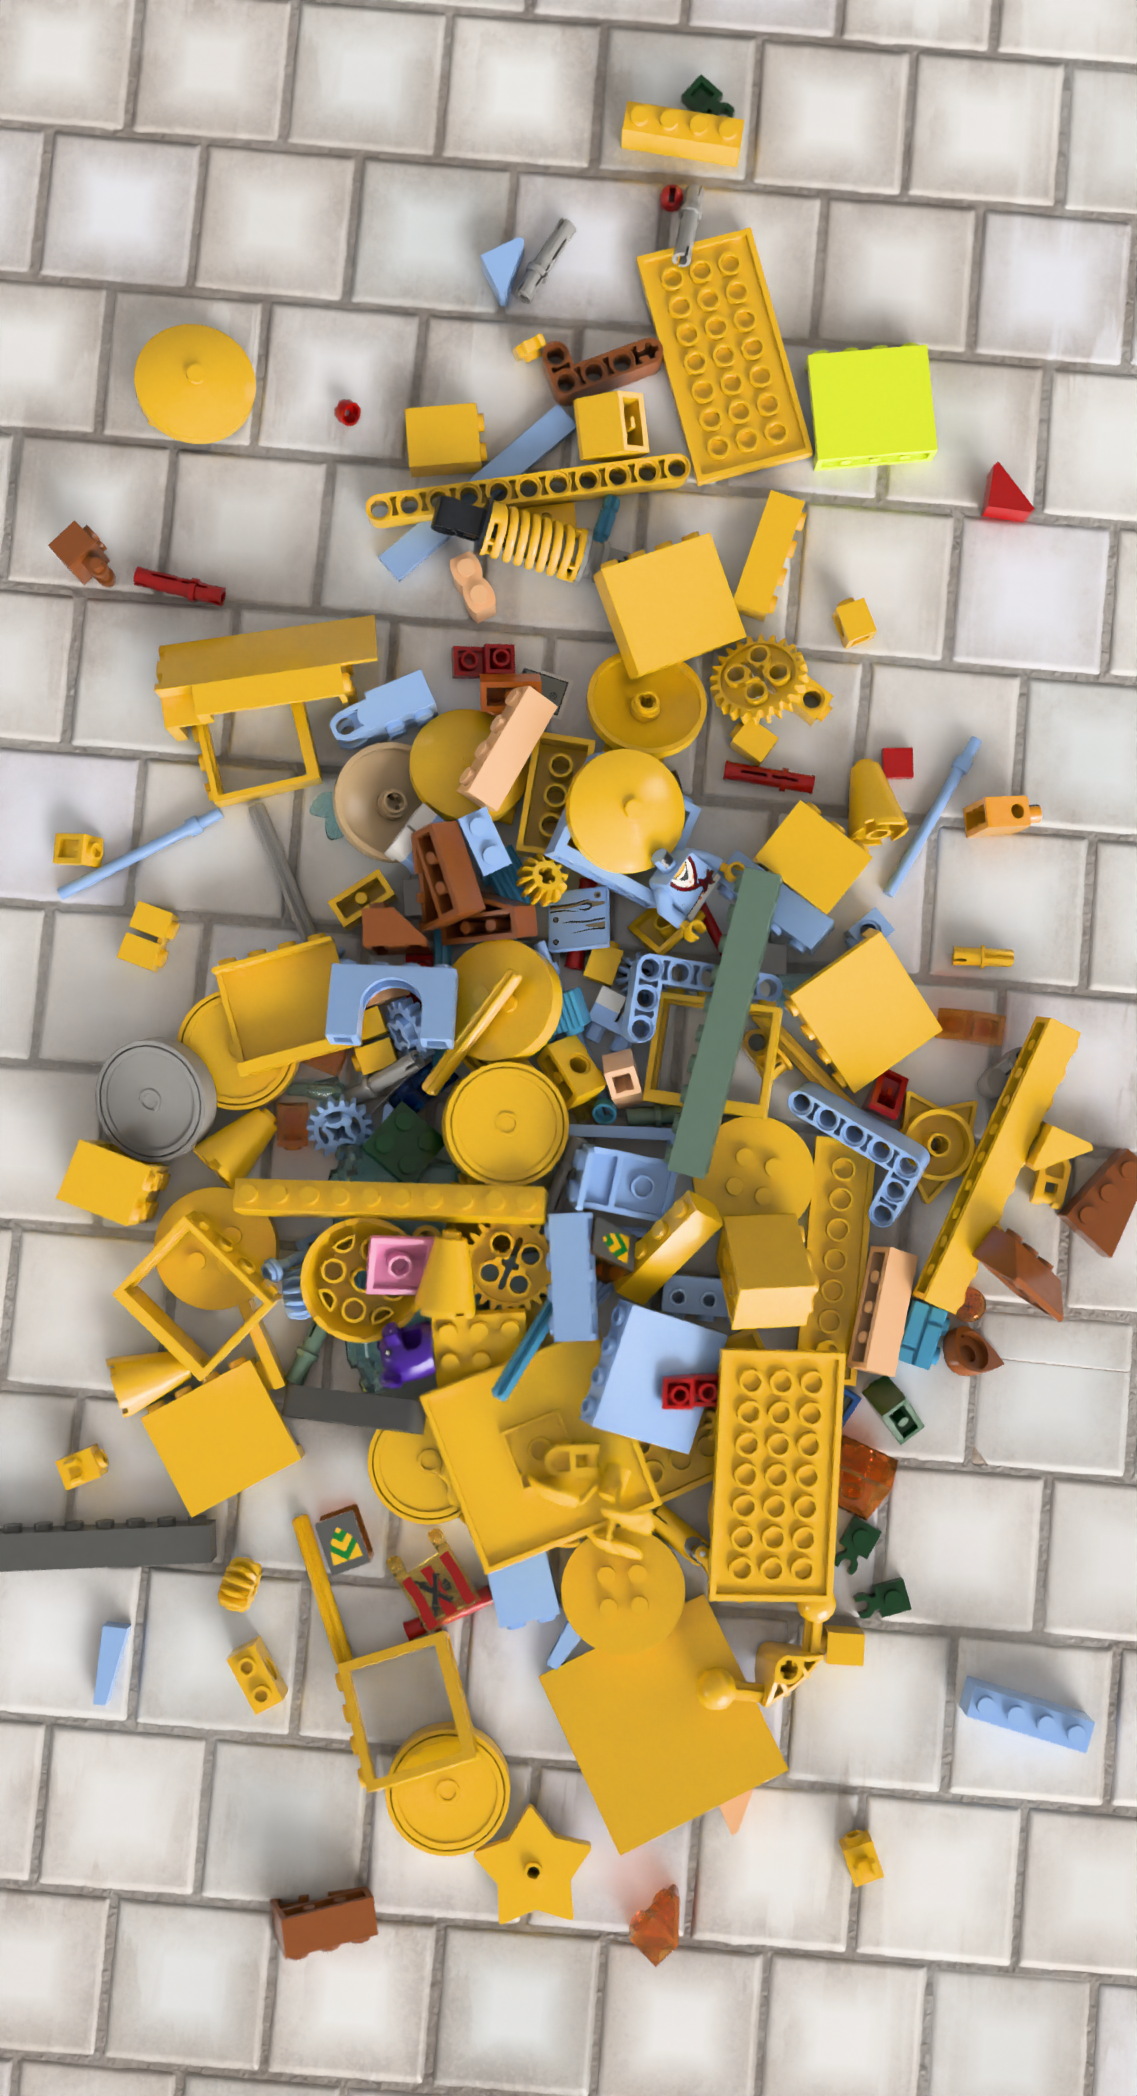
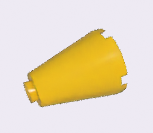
M872 759L857 761L855 766L850 769L848 838L853 842L858 840L866 846H876L882 844V838L890 836L891 841L902 837L909 830L908 821L880 764Z
M254 1108L199 1142L193 1148V1151L210 1170H213L219 1176L218 1178L234 1190L235 1178H247L277 1131L275 1123L278 1120L268 1109L264 1108L261 1111L258 1108Z
M442 1230V1235L435 1236L413 1302L414 1312L421 1308L420 1315L440 1319H455L457 1313H465L464 1319L475 1316L476 1305L467 1238L461 1237L460 1231Z
M170 1351L117 1356L106 1359L107 1368L114 1365L113 1368H110V1378L124 1418L135 1414L192 1379L190 1371Z

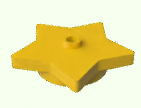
M905 1091L901 1123L897 1131L923 1145L929 1152V1164L916 1186V1190L924 1204H930L952 1178L965 1176L977 1149L973 1136L978 1106L977 1101L970 1100L939 1107L912 1091ZM934 1138L937 1142V1146L935 1149L932 1150L931 1141ZM884 1143L882 1147L889 1150L888 1145ZM907 1157L909 1163L916 1166L915 1161Z
M529 1803L515 1828L507 1837L474 1850V1858L498 1884L499 1923L504 1924L534 1910L572 1920L574 1918L571 1879L591 1851V1843L586 1840L558 1834L548 1826L534 1805ZM530 1867H537L538 1870L532 1871V1870H529V1868H530Z

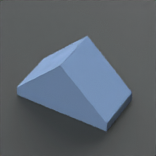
M520 237L480 255L482 271L500 306L506 307L524 256V239Z

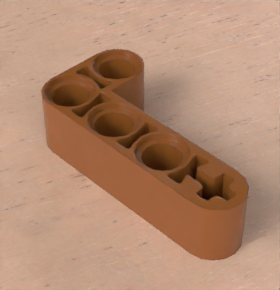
M644 338L574 364L566 345L559 341H552L543 348L542 367L555 401L562 406L574 405L573 401L577 398L606 393L658 373L662 365L663 346L656 338ZM552 357H560L562 362L553 364L548 360ZM623 363L629 368L621 371L616 369L615 365ZM595 373L601 378L597 381H591L587 376ZM562 384H570L573 386V389L562 391L559 387Z

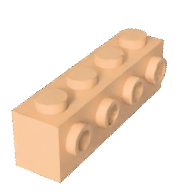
M531 686L514 688L508 694L505 700L507 706L502 714H499L491 723L490 735L486 741L484 740L475 751L476 759L472 766L466 768L460 777L459 782L461 784L457 792L480 808L486 807L488 811H498L558 707Z
M870 1247L847 1367L874 1375L895 1377L914 1276L916 1274L917 1255L892 1247Z

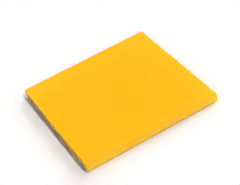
M600 1339L553 1342L538 1348L506 1401L495 1398L491 1391L509 1360L419 1395L485 1575L607 1527L609 1518L602 1514V1508L604 1506L611 1507L612 1501L599 1495V1488L592 1493L584 1504H577V1507L573 1508L545 1499L530 1484L528 1480L529 1473L541 1483L571 1492L577 1496H582L593 1484L595 1477L558 1478L549 1474L544 1465V1455L553 1445L585 1442L600 1443L597 1463L601 1465V1476L597 1477L602 1479L609 1462L624 1466L631 1471L621 1498L620 1509L638 1512L647 1511L662 1505L638 1440L592 1427L580 1419L581 1404L588 1395L592 1372L598 1366L602 1354ZM576 1455V1466L585 1465V1455Z
M704 1593L684 1603L680 1619L675 1628L665 1640L652 1649L634 1655H614L593 1648L561 1664L558 1670L551 1669L538 1676L620 1856L789 1770L757 1702L733 1700L724 1709L712 1710L705 1707L696 1695L697 1679L702 1672L709 1668L724 1669L733 1677L734 1681L747 1682Z

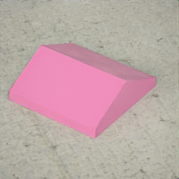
M371 1235L367 1253L366 1294L416 1295L434 1237Z

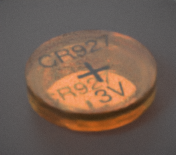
M968 1287L965 1292L964 1303L958 1308L956 1314L953 1315L963 1322L970 1323L979 1320L986 1310V1300L980 1291Z

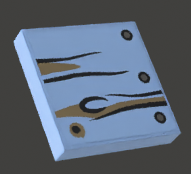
M607 886L567 890L561 894V899L556 903L548 905V950L551 953L610 948V900Z

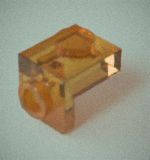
M308 1102L277 1103L278 1147H284L286 1150H299L302 1146H308V1130L306 1129Z

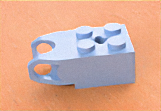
M420 669L365 692L364 694L367 699L338 712L329 725L341 749L356 750L387 738L391 740L399 739L407 734L406 730L416 726L421 729L430 720L439 716ZM343 718H348L347 720L343 721L338 728H336L339 720ZM354 727L353 732L346 735L342 734L346 728ZM353 740H356L354 743H351V744H348V743H345V742H344V741H353Z

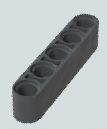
M292 1384L286 1385L281 1413L282 1416L419 1435H423L426 1414L421 1401Z

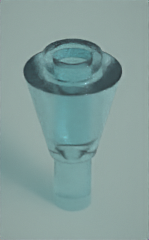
M338 1076L307 1084H290L287 1088L288 1096H306L309 1099L320 1100L326 1104L328 1103V1096L331 1095L335 1101H338L340 1095L345 1091L344 1083L340 1082Z

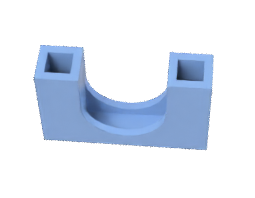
M344 960L341 964L332 963L325 1031L329 1043L361 1045L363 1016L370 999L383 990L401 988L415 994L422 1003L420 1026L422 1047L454 1049L459 986L457 969L447 964L421 967L417 963L390 966L389 963L381 961L373 962L372 965H362L352 960Z

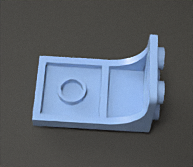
M582 1143L581 1149L575 1150L572 1167L576 1168L574 1180L569 1179L566 1190V1198H569V1203L574 1209L581 1211L583 1208L594 1209L655 1222L660 1220L670 1209L677 1172L667 1170L668 1163H664V1159Z

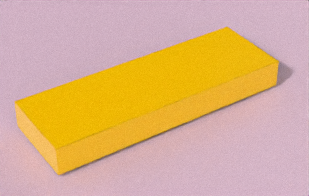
M254 1298L239 1304L238 1307L244 1322L258 1309ZM261 1319L249 1333L271 1385L276 1390L288 1384L289 1381L285 1379L286 1373L263 1319Z

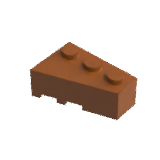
M458 821L431 823L412 833L414 874L419 873L420 893H416V901L421 903L423 922L418 923L419 932L446 928L486 909Z
M481 890L486 909L453 925L440 929L442 946L538 936L535 905Z
M1128 1148L1116 1149L1057 1214L1064 1223L1102 1257L1112 1258L1137 1202V1157Z
M367 1886L329 1891L328 1897L317 1900H309V1894L300 1895L298 1897L299 1902L280 1905V1898L270 1900L274 1937L285 1959L300 1960L306 1958L308 1953L319 1950L323 1952L334 1951L339 1948V1945L349 1942L354 1944L364 1943L370 1937L378 1935L374 1896Z

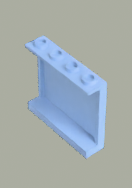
M620 1299L618 1306L612 1312V1324L608 1336L602 1342V1354L598 1366L592 1372L588 1395L581 1404L580 1419L592 1427L689 1454L704 1407H693V1410H662V1377L680 1374L716 1373L719 1364L720 1348H724L728 1335L715 1329L703 1327Z

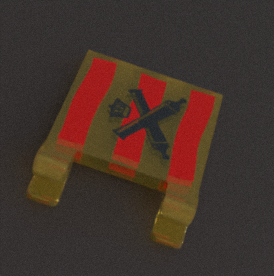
M437 1528L431 1530L427 1536L438 1553L410 1572H407L399 1556H392L386 1561L388 1569L399 1583L428 1635L482 1600L449 1546L443 1532Z

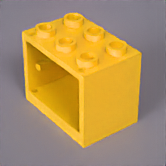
M800 800L752 861L767 872L781 875L783 884L825 915H828L873 857L868 854L870 850L866 845L858 840L853 842L845 836L844 833L846 831L834 821L829 823L821 817V811L810 802L805 804Z
M79 1139L56 1199L125 1226L147 1223L157 1213L159 1202H156L160 1190L164 1191L169 1183L171 1174L167 1172L170 1166L161 1162H147L136 1159L120 1150L115 1144L104 1140Z
M796 1213L723 1217V1225L720 1229L715 1258L732 1330L806 1326L808 1314L813 1311V1294L818 1292V1278L816 1274H812L810 1268L812 1262L809 1249H805V1231L803 1226H799Z

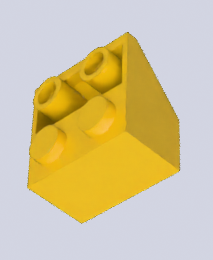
M617 390L577 398L573 401L580 460L608 463L638 459L649 453L643 393Z

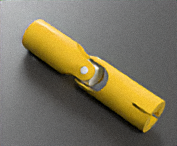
M664 1503L655 1507L652 1511L655 1514H652L654 1522L652 1531L693 1565L700 1567L699 1564H701L708 1576L710 1542ZM694 1536L700 1539L701 1542L693 1546L689 1556L684 1549V1544L688 1538Z

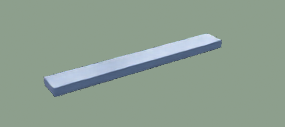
M557 404L467 482L526 474L576 431V423ZM496 489L490 495L496 500L504 491ZM467 493L462 496L461 501L472 505L477 501V497L472 493ZM432 521L419 522L378 558L394 578L400 582L452 536L432 530Z

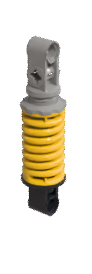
M438 496L431 523V529L438 533L474 542L473 555L482 556L486 553L490 555L491 559H497L502 548L503 562L509 563L512 555H514L513 564L520 566L524 558V568L529 570L533 567L534 562H536L535 571L538 573L543 572L545 565H547L546 574L548 576H553L557 568L556 577L571 582L573 585H577L581 577L591 579L592 583H595L593 575L601 570V564L613 559H617L618 563L627 561V556L631 554L611 548L610 542L603 541L600 543L593 540V530L590 528L585 529L581 527L575 531L572 524H565L563 526L561 521L556 520L552 522L550 517H543L541 519L537 513L530 515L527 510L519 512L516 507L507 508L504 503L494 501L490 497L487 499L484 507L480 508L453 497Z

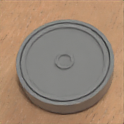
M154 1037L126 1044L107 1059L97 1079L95 1100L101 1125L110 1140L131 1157L147 1162H163L192 1151L199 1142L207 1137L213 1126L217 1110V1095L211 1073L203 1060L191 1048L176 1040Z

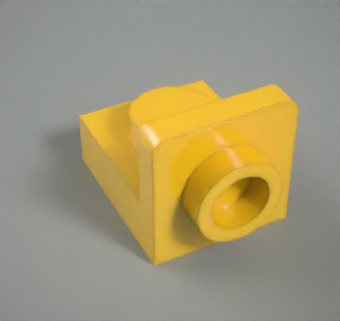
M56 833L53 863L99 868L102 862L104 841L102 838L87 834Z

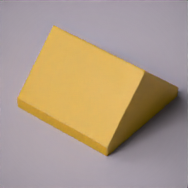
M656 908L646 909L627 927L651 954L666 956L684 939V930L682 928L677 929L658 914ZM699 910L692 922L696 920L702 922L705 914Z
M1042 1121L1040 1133L1033 1140L1028 1151V1159L1025 1166L1037 1171L1092 1151L1093 1147L1092 1144Z

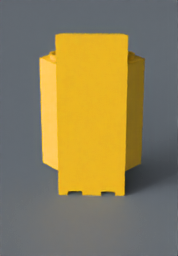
M375 615L159 646L160 661H157L156 669L159 683L155 684L154 691L161 698L165 729L177 741L189 740L187 726L215 722L214 714L338 696L344 708L357 703V691L350 677L354 676L353 664L378 660Z

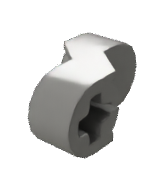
M1022 1047L1006 1052L980 1076L978 1090L984 1098L993 1100L1001 1096Z

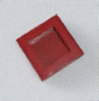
M913 747L882 748L881 766L887 780L912 779L914 777Z

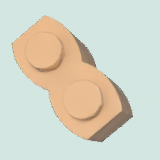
M467 551L450 559L453 583L458 592L464 596L469 616L476 623H480L497 615L494 591L491 585L483 578L482 567L477 557L472 552Z

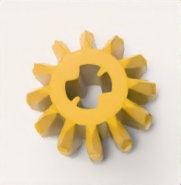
M542 853L537 854L534 858L528 857L516 873L519 879L516 881L515 886L524 889L521 897L528 895L530 897V904L535 905L539 901L542 907L550 903H556L561 899V894L568 887L564 883L567 880L568 874L560 871L563 865L561 863L555 865L553 859L549 857L545 859Z
M237 1556L232 1559L226 1568L219 1586V1605L233 1612L243 1613L249 1609L260 1584L262 1576L261 1564L246 1557Z

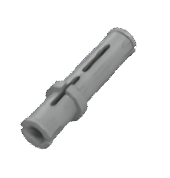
M698 184L687 186L684 204L679 209L680 224L672 256L674 264L677 263L678 256H680L678 267H687L691 263L697 225L703 215L701 205L704 189L700 187L697 195Z
M561 218L534 262L528 264L524 278L514 290L515 296L523 303L527 302L529 304L541 284L546 283L548 280L550 269L576 232V227L571 221Z
M412 1050L409 1054L374 1075H366L359 1084L343 1092L345 1101L349 1102L355 1097L356 1106L369 1098L379 1097L384 1089L416 1070L423 1068L424 1060L420 1055L414 1059L419 1052Z
M571 1134L561 1159L555 1164L557 1169L547 1191V1221H549L548 1214H559L566 1197L569 1179L572 1180L576 1173V1168L572 1167L575 1150L581 1149L582 1143H588V1141Z

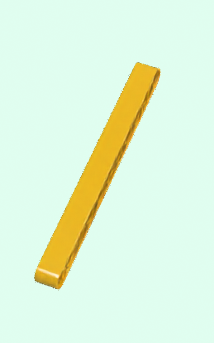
M674 453L373 495L368 499L366 513L372 526L376 528H390L432 521L435 508L431 503L438 496H449L461 501L464 494L472 493L477 497V501L472 505L483 508L489 497L492 498L491 492L501 489L507 494V497L498 502L504 503L507 508L512 506L526 508L605 498L606 495L623 496L681 487L686 482L691 465L686 456ZM672 465H677L683 470V475L675 477L669 473L668 468ZM648 469L653 473L654 478L645 481L641 479L638 472ZM619 473L624 477L625 482L615 485L610 481L609 476ZM584 477H589L593 479L595 486L591 489H585L580 485L579 481ZM560 481L565 485L566 489L561 493H555L550 489V484ZM530 485L536 489V494L532 497H526L522 495L520 489L523 486ZM408 501L418 505L417 510L413 513H405L401 508ZM379 505L385 506L388 509L387 514L381 518L375 517L372 514L373 509Z

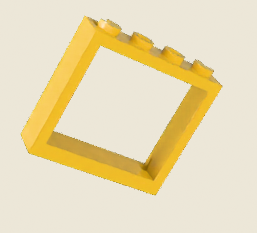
M305 701L290 704L307 775L225 794L209 723L191 726L195 743L200 742L202 754H198V760L202 772H207L209 783H205V791L208 794L209 801L213 800L217 807L222 808L324 784Z
M668 988L667 992H661L656 1028L650 1046L643 1101L683 1107L684 1103L679 1102L681 1093L658 1090L670 1006L676 1005L703 1009L706 995H712V993L698 991L697 996L685 995L686 990L679 988ZM759 999L758 1004H751L749 1011L750 1016L771 1018L759 1103L757 1105L727 1100L724 1109L725 1114L767 1120L783 1010L780 1007H776V1002Z
M193 1211L185 1215L112 1295L201 1381L223 1361L276 1305L282 1296L278 1293V1288L272 1281L264 1279L256 1271V1267L251 1260L241 1257L233 1249V1243L226 1236L219 1235L211 1227L212 1224L205 1215ZM189 1230L263 1302L212 1357L198 1346L138 1286Z
M448 1632L434 1633L337 1664L339 1673L335 1674V1680L338 1690L344 1692L346 1704L342 1705L346 1723H351L354 1735L350 1736V1744L353 1754L359 1756L361 1768L357 1770L361 1787H366L367 1793L386 1789L481 1758ZM435 1645L462 1752L377 1779L351 1672Z

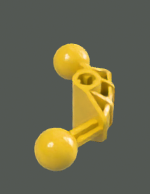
M834 1593L832 1602H796L800 1615L805 1619L802 1645L774 1641L762 1643L756 1653L755 1683L734 1681L733 1677L724 1669L709 1668L701 1673L696 1682V1695L699 1701L705 1707L712 1710L724 1709L733 1700L758 1702L763 1707H769L773 1702L790 1695L789 1692L796 1688L805 1678L808 1679L811 1676L810 1673L824 1658V1654L820 1652L823 1622L828 1620L835 1611L836 1599Z

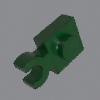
M702 74L681 95V103L693 112L718 116L725 114L730 118L734 117L735 110L732 105L725 102L721 103L723 93Z
M853 1515L839 1540V1543L845 1546V1549L835 1555L834 1566L838 1567L842 1560L849 1559L850 1566L847 1572L853 1575L858 1568V1556L860 1555L867 1559L882 1532Z
M902 1577L872 1585L874 1594L869 1595L859 1592L853 1596L856 1603L860 1601L868 1603L866 1609L857 1612L861 1619L871 1617L875 1610H879L882 1618L912 1610Z

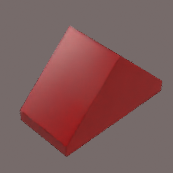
M998 461L987 475L982 516L1024 522L1035 508Z
M888 1069L874 1080L861 1108L887 1121H896L909 1079Z

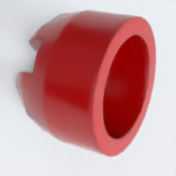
M668 184L663 188L660 194V205L665 211L676 212L682 207L684 199L682 189L674 184ZM670 192L675 193L674 202H668Z
M348 399L340 400L334 409L335 417L346 426L355 425L361 415L359 405ZM346 410L349 411L347 416L345 415Z

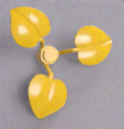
M607 1463L602 1479L595 1477L591 1487L582 1496H577L571 1492L541 1483L529 1473L528 1480L538 1494L551 1502L576 1508L577 1504H584L592 1493L599 1488V1495L612 1501V1506H604L602 1508V1514L609 1518L606 1537L593 1534L592 1542L606 1552L631 1559H642L643 1554L638 1548L626 1542L616 1540L612 1535L614 1521L626 1529L644 1535H650L654 1527L651 1510L635 1512L620 1509L621 1498L631 1474L629 1469L616 1463Z

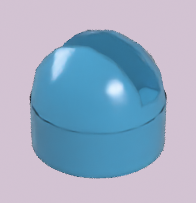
M610 1098L599 1099L593 1107L592 1115L594 1120L603 1125L613 1123L617 1117V1105ZM605 1107H608L610 1114L605 1113Z

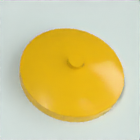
M182 324L167 328L153 336L146 343L135 365V393L141 410L158 430L176 440L192 444L220 441L235 433L246 422L252 411L256 392V379L252 364L244 350L232 338L217 329L198 324Z
M619 652L606 659L591 677L586 696V710L594 731L611 748L615 750L634 749L659 759L679 753L696 739L705 720L707 698L701 680L685 662H680L630 680Z
M474 709L448 711L430 720L417 734L409 757L410 780L419 799L441 818L455 821L481 809L457 792L461 784L459 780L466 768L472 766L476 759L475 751L484 740H487L491 733V723L497 716ZM529 757L498 811H488L492 821H496L511 812L524 795L530 767Z
M616 749L592 758L576 773L568 789L565 816L570 836L577 849L585 858L606 871L618 874H632L655 867L651 857L657 850L664 848L671 854L678 844L683 831L685 806L681 789L675 777L662 762L642 751Z

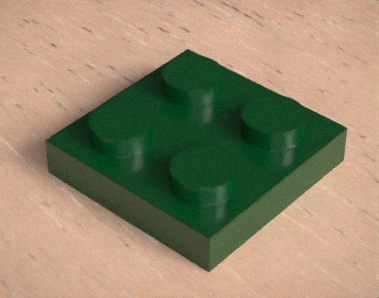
M401 1101L360 1149L398 1182L413 1183L445 1144L441 1134Z

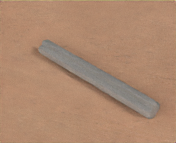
M257 803L249 807V813L303 942H308V936L318 933L265 805Z

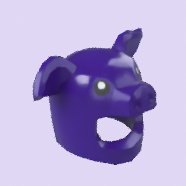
M393 1321L383 1327V1338L377 1341V1349L380 1351V1358L384 1368L380 1376L382 1386L396 1389L403 1386L402 1382L415 1381L436 1373L432 1349L433 1329L430 1321L419 1322L404 1328H399Z

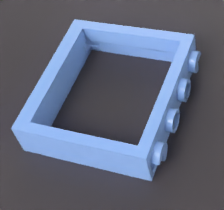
M597 752L595 754L587 756L584 765L592 758L605 752ZM683 795L685 806L684 827L678 844L674 848V850L681 851L684 850L701 811V808L695 806L693 800ZM564 808L544 855L603 886H607L608 889L646 909L656 908L654 892L651 888L649 889L623 874L609 872L597 867L585 858L580 851L567 845L571 836L567 827Z
M569 1124L568 1136L571 1134L576 1137L666 1140V1149L668 1145L674 1144L676 1133L672 1132V1128ZM556 1165L553 1167V1177L557 1169ZM674 1187V1192H673V1197H672V1201H671V1206H670V1208H671V1207L673 1206V1204H674V1199H675V1187ZM617 1226L638 1238H642L651 1229L648 1227Z

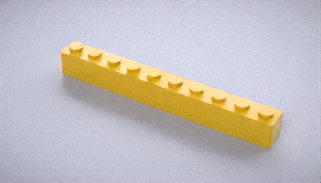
M1036 1016L911 1295L953 1314H956L958 1308L964 1303L968 1285L978 1271L979 1261L972 1254L992 1227L1002 1218L1005 1202L1015 1189V1180L1018 1173L1027 1162L1028 1151L1033 1140L1040 1133V1124L1043 1117L1052 1106L1053 1095L1058 1084L1065 1077V1068L1070 1057L1077 1050L1080 1032L1053 1018Z
M235 1178L232 1209L243 1216L337 1219L367 1217L400 1221L545 1225L548 1213V1193L544 1187Z

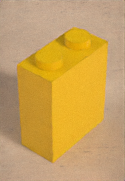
M476 403L404 408L409 468L412 478L476 473L482 469V461H487L486 442L480 443L479 432H485L484 415L483 413H477Z

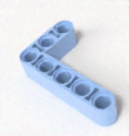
M646 954L636 958L631 966L622 1022L624 1038L631 1043H643L653 1037L662 987L679 988L697 993L698 991L712 993L715 983L712 982L709 987L705 986L701 981V974L704 970L712 974L715 964L657 954ZM644 960L651 962L654 967L653 974L650 977L645 976L641 970ZM674 965L679 966L683 971V978L680 982L672 978L671 970ZM759 972L752 1002L758 1003L759 999L772 1002L778 999L782 993L780 979L772 974ZM762 981H766L770 986V993L767 997L763 996L760 992ZM640 990L646 992L649 996V1003L646 1007L640 1006L637 1002V994ZM635 1021L641 1022L644 1026V1034L640 1038L636 1037L632 1032V1026Z
M812 1081L801 1084L789 1095L787 1101L788 1107L794 1115L888 1170L869 1208L868 1215L870 1221L877 1227L887 1228L891 1226L904 1211L929 1164L930 1155L928 1150L923 1145ZM802 1095H805L810 1103L804 1101ZM828 1110L835 1114L836 1119L829 1115ZM854 1125L859 1127L863 1134L858 1133ZM880 1141L885 1142L889 1150L882 1147ZM907 1157L912 1158L916 1166L909 1163ZM895 1182L901 1184L904 1190L899 1189ZM882 1206L887 1207L891 1213H887Z

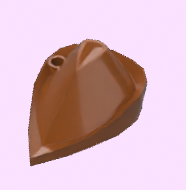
M969 1326L953 1328L947 1331L944 1336L943 1353L945 1362L950 1370L958 1375L975 1376L992 1371L1005 1364L989 1343Z

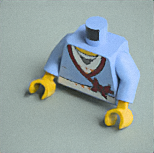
M664 848L657 850L651 857V861L657 867V870L649 880V885L654 892L658 914L677 929L682 928L684 930V938L688 942L697 941L699 937L692 932V928L698 933L703 934L706 931V926L701 921L696 920L692 922V920L720 880L721 876L718 872H723L728 882H735L737 877L732 875L731 868L744 871V865L741 862H733L728 865L723 862V858L700 849L686 848L683 851L673 850L671 854Z

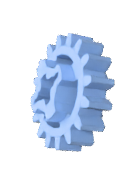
M402 997L388 1005L389 1012L385 1013V1016L390 1022L386 1023V1026L391 1032L390 1038L395 1040L396 1049L402 1051L403 1057L412 1050L419 1052L414 1059L421 1055L423 1060H426L434 1055V1048H423L420 1041L422 1013L420 1003H414L411 997L407 999Z
M344 1094L340 1095L338 1101H335L330 1095L328 1096L327 1104L319 1100L317 1102V1110H310L309 1118L311 1120H307L306 1129L310 1130L308 1132V1140H315V1151L324 1148V1157H327L332 1152L335 1153L336 1160L340 1159L342 1153H345L348 1159L352 1158L353 1150L360 1154L363 1152L360 1149L362 1144L369 1139L370 1134H373V1125L370 1124L372 1122V1115L370 1113L365 1114V1104L356 1106L355 1097L347 1102L345 1101ZM353 1116L358 1120L360 1127H358V1123L353 1121ZM321 1131L327 1134V1138L322 1134Z

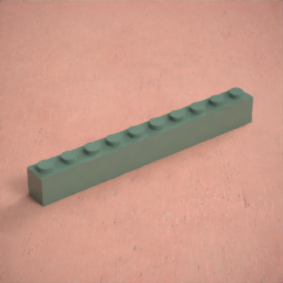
M748 867L744 868L743 875H737L734 885V892L738 893L735 905L730 904L726 917V922L730 923L728 934H722L718 952L722 953L720 965L715 964L711 974V982L715 983L712 995L707 994L704 1001L703 1012L707 1013L704 1025L699 1024L696 1032L695 1042L699 1043L696 1055L691 1054L687 1072L692 1073L689 1085H683L679 1102L684 1103L681 1115L676 1114L672 1126V1132L676 1133L674 1144L668 1145L664 1157V1163H668L667 1170L704 1180L707 1179L783 883L781 875Z

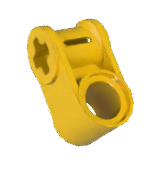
M751 1029L744 1033L741 1048L762 1078L769 1034L762 1029ZM753 1034L759 1035L763 1040L762 1048L758 1051L752 1050L748 1045V1040ZM778 1047L775 1065L779 1064L774 1068L773 1080L785 1071H792L794 1069L791 1061Z

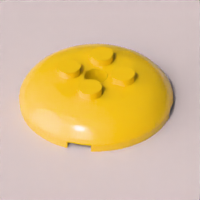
M358 1217L336 1223L316 1238L304 1258L300 1275V1287L304 1304L314 1321L326 1332L339 1339L355 1343L379 1341L383 1338L382 1329L385 1325L394 1321L399 1328H403L416 1313L413 1311V1302L416 1295L366 1294V1287L358 1288L354 1283V1276L360 1271L367 1270V1253L371 1235L408 1236L397 1226L384 1220Z

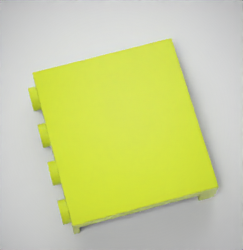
M910 342L900 347L888 348L886 345H878L868 350H859L858 348L851 347L841 352L829 353L827 350H818L807 356L804 370L808 371L816 451L813 458L814 471L932 461L938 448L927 345H918L917 343Z

